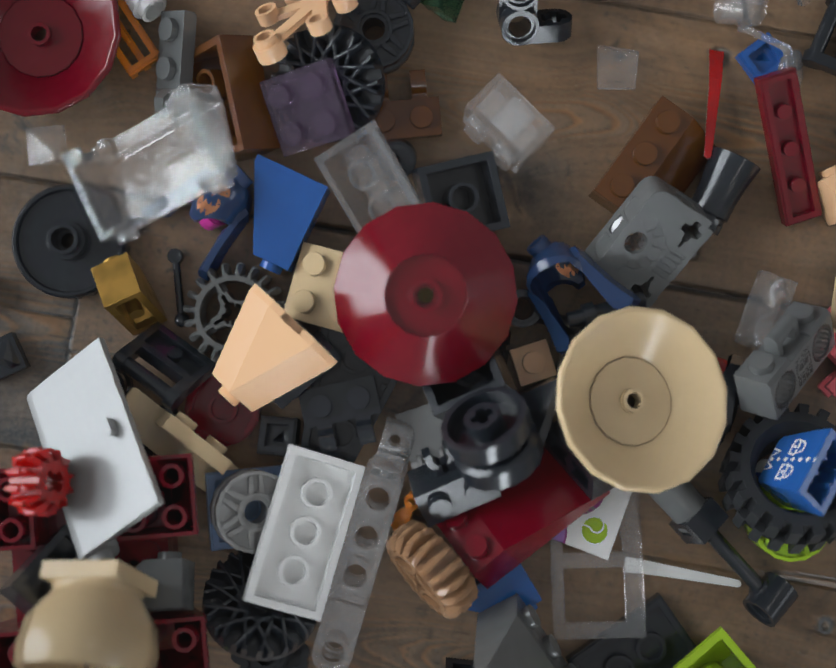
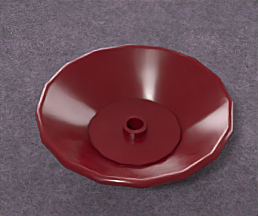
M0 0V110L23 117L57 114L90 97L112 70L121 40L118 1ZM46 30L45 38L41 41H36L38 31Z
M435 202L396 206L366 223L343 252L333 287L337 321L354 353L382 376L415 386L455 382L486 365L508 337L518 302L514 266L497 235L470 213ZM430 288L434 293L433 300L429 303H422L418 299L420 289Z

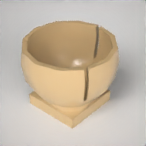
M42 560L39 577L50 582L52 589L25 616L15 642L14 667L84 668V664L89 665V668H156L158 661V629L143 602V598H156L159 581L120 560Z

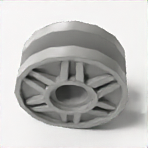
M258 469L238 470L225 477L214 490L210 503V519L217 535L236 550L255 554L279 477ZM258 500L261 505V513L257 519L248 521L245 517V508L248 503Z

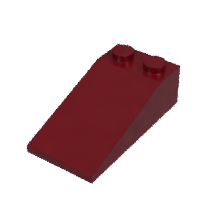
M544 447L541 463L529 477L515 486L500 490L502 496L437 524V526L471 574L486 589H489L610 494V491L591 501Z

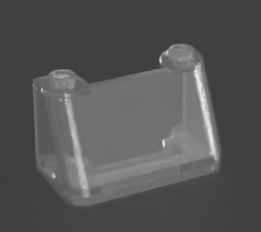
M184 83L169 92L172 99L164 102L166 108L114 138L98 140L96 142L97 146L91 149L92 152H82L81 147H75L61 156L100 242L117 240L119 245L131 242L141 236L140 229L210 191L212 194H218L235 185L232 179L238 176L239 173L224 100L217 86Z

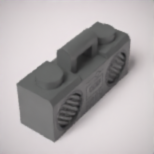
M793 301L763 339V344L760 348L753 350L734 374L741 410L773 420L780 418L835 346L831 313L827 308Z

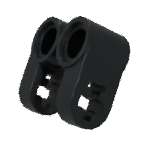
M498 0L496 16L502 36L506 42L515 46L555 43L568 40L571 37L572 14L562 9L537 10L538 0ZM524 16L519 22H511L515 17Z

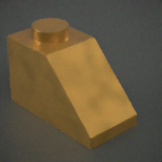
M127 252L122 255L111 256L104 260L102 264L91 268L104 308L133 336L147 330L157 321L160 323L168 321L142 269Z

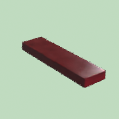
M790 66L755 77L753 79L781 224L787 227L822 216L797 69Z

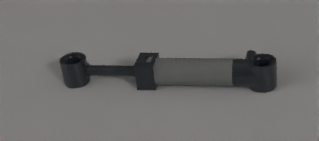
M690 481L660 493H648L672 519L669 525L686 544L705 545L708 542L749 587V594L743 600V605L747 611L764 625L775 627L797 600L798 594L790 583L775 573L766 572L761 578L718 531L729 517L712 497H703Z

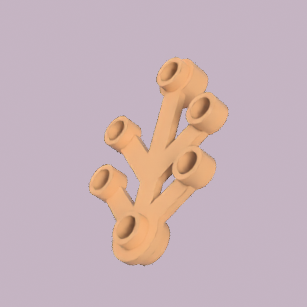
M284 0L287 5L281 8H277L274 2L259 6L255 10V15L262 27H269L278 21L289 18L276 30L267 29L261 31L253 38V51L261 65H272L281 61L288 53L284 40L304 23H306L313 37L327 34L333 28L328 11V2L330 0ZM332 0L338 14L351 12L358 6L357 0Z

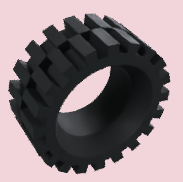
M801 403L797 405L794 412H790L788 406L778 420L757 414L754 420L749 417L743 423L739 432L736 433L721 462L719 472L723 474L718 481L719 492H727L722 500L725 511L735 509L737 512L732 519L734 525L740 529L744 524H747L752 529L747 537L755 543L758 542L761 536L769 539L767 549L778 551L784 543L788 544V554H800L806 545L809 551L813 552L821 549L826 542L830 545L836 540V494L824 516L808 512H792L770 501L761 490L757 481V461L768 454H772L782 437L825 428H832L836 432V425L827 421L830 412L820 408L815 416L809 414L810 405Z

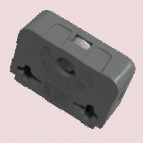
M648 176L640 181L584 252L622 286L634 294L643 292L647 304L645 308H649L669 283L688 264V261L697 250L710 238L713 233L710 228L712 222L696 201L661 178Z

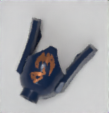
M238 165L230 172L219 170L213 173L207 169L169 197L142 209L147 220L170 217L193 196L189 216L195 223L202 219L211 218L228 225L227 228L221 231L197 271L199 277L209 281L208 270L210 268L218 270L226 253L249 222V214L252 211V197L248 187L253 183V180Z
M543 234L536 238L527 248V251L533 257L526 277L528 295L542 317L557 353L566 354L572 340L553 299L547 293L556 285L568 284L579 290L586 285V276L612 308L637 307L641 301L633 292L613 279L588 254L577 246L571 247L564 242H551Z

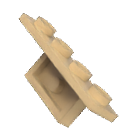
M132 387L127 392L125 397L142 443L157 455L193 453L195 484L206 492L205 473L218 471L223 475L227 470L238 469L232 464L233 462L224 456L228 449L211 435L206 440L197 435L194 430L198 425L181 411L175 416L136 387Z

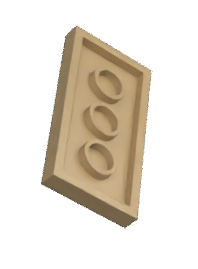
M303 242L284 307L286 313L294 320L343 333L337 321L333 288L343 252ZM425 287L419 290L418 299L422 303H429L433 300L434 293L430 288Z

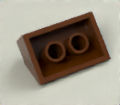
M218 34L195 48L192 91H186L184 101L199 169H208L254 159L257 154L263 156L280 148L263 65L259 63L253 51V38L255 36Z
M662 96L650 109L589 194V197L612 214H615L640 181L648 176H657L684 194L708 160L704 156L705 131L695 118Z

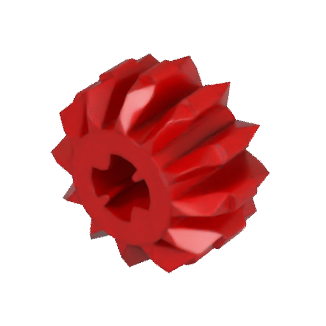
M30 447L27 450H23L22 454L12 457L13 468L4 471L9 477V484L3 489L11 492L8 505L18 508L19 514L48 517L56 514L58 509L66 507L68 502L66 495L74 492L70 486V479L75 474L68 472L70 460L63 458L60 450L42 447Z

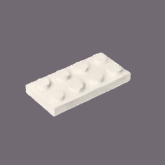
M288 445L242 596L243 601L321 621L366 468L365 466L296 445Z

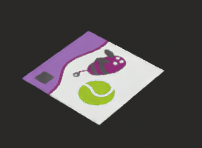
M616 487L609 490L610 494L552 539L608 560L632 492L622 491Z

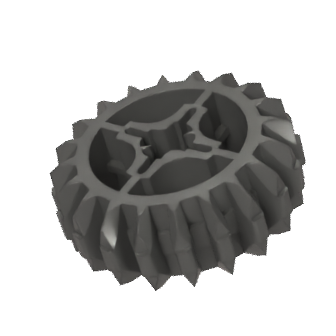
M241 262L237 263L235 274H232V269L228 263H223L221 266V277L215 269L210 268L207 272L211 280L209 284L199 277L195 280L196 284L202 289L200 294L191 290L187 293V296L195 299L196 303L195 306H183L184 312L194 313V319L184 321V326L197 327L198 330L192 333L189 339L191 342L199 341L202 338L205 340L198 349L201 354H205L213 347L211 360L214 362L218 361L225 344L219 341L213 333L229 327L233 328L235 321H224L232 313L230 303L234 304V307L241 308L245 301L237 300L226 285L245 283L253 286L256 283L272 299L282 292L278 286L267 290V287L273 280L268 274L263 276L260 281H257L260 269L256 266L250 269L247 276L245 275V264ZM216 292L218 294L217 299L220 303V310L214 318L210 319L211 322L207 323V306ZM276 301L284 309L286 301Z

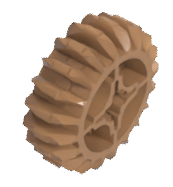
M412 519L406 524L399 526L386 541L387 553L392 563L396 566V570L402 575L404 581L410 585L412 591H415L421 600H424L431 609H435L439 615L448 619H455L461 613L464 614L472 606L471 603L478 598V588L475 584V579L469 573V569L463 564L461 558L456 555L452 547L424 523Z

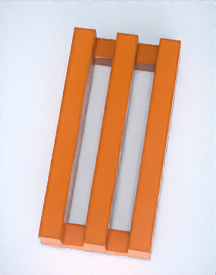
M117 0L119 7L150 52L146 57L143 55L120 20L121 36L138 62L132 65L120 46H118L116 57L128 75L135 79L139 76L138 73L143 70L147 71L153 63L158 61L159 50L139 20L134 17L124 0Z

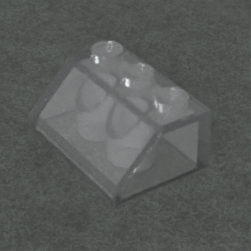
M375 120L314 158L357 234L366 223L396 206L422 203Z

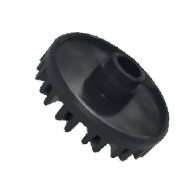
M332 24L333 28L327 34L319 37L311 36L308 27L304 31L295 32L293 38L287 39L289 43L287 55L277 62V64H280L278 72L271 75L273 79L278 81L272 84V88L278 89L280 95L279 98L274 99V102L276 104H283L279 112L287 113L291 118L286 123L288 125L296 124L294 129L296 132L304 131L307 133V139L315 138L317 142L325 140L329 141V143L342 141L366 130L379 114L385 96V74L376 50L363 35L349 27Z
M75 184L53 186L32 197L18 214L12 231L14 260L25 279L35 288L48 295L66 299H83L82 297L94 296L98 289L91 268L102 264L104 260L111 256L122 255L130 251L131 247L127 245V236H130V233L126 230L128 224L123 220L120 215L121 211L115 207V204L101 193ZM74 235L73 245L68 249L66 239Z
M239 550L237 555L231 552L226 562L218 561L217 567L211 570L209 580L205 582L202 612L206 614V625L209 634L224 650L246 660L271 661L295 652L309 639L317 621L243 601L242 596L255 554L243 553V551Z

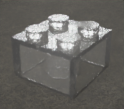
M500 73L465 106L463 122L466 124L463 128L465 133L478 145L483 141L493 150L496 164L505 172L510 168L515 174L549 141L556 129Z

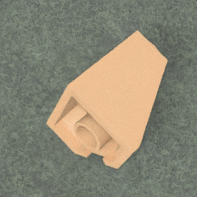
M255 283L247 294L212 375L223 385L218 392L234 407L241 402L251 412H254L332 368L338 361Z

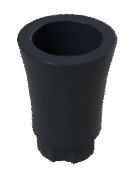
M713 146L712 156L707 160L704 172L692 199L703 208L711 220L710 228L713 231L712 235L718 236L723 223L728 222L735 206L761 169L750 160Z

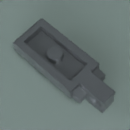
M187 10L161 11V21L158 27L160 37L159 53L156 64L157 89L155 90L156 96L154 97L155 117L183 119L184 96L186 91H192L197 22L196 12Z

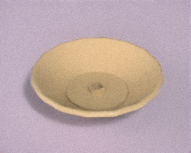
M628 306L598 316L572 340L557 375L556 412L568 447L592 475L622 491L660 493L689 482L714 457L727 425L728 388L715 352L692 325L663 309ZM629 394L632 395L635 400L633 408H631L627 403V398Z

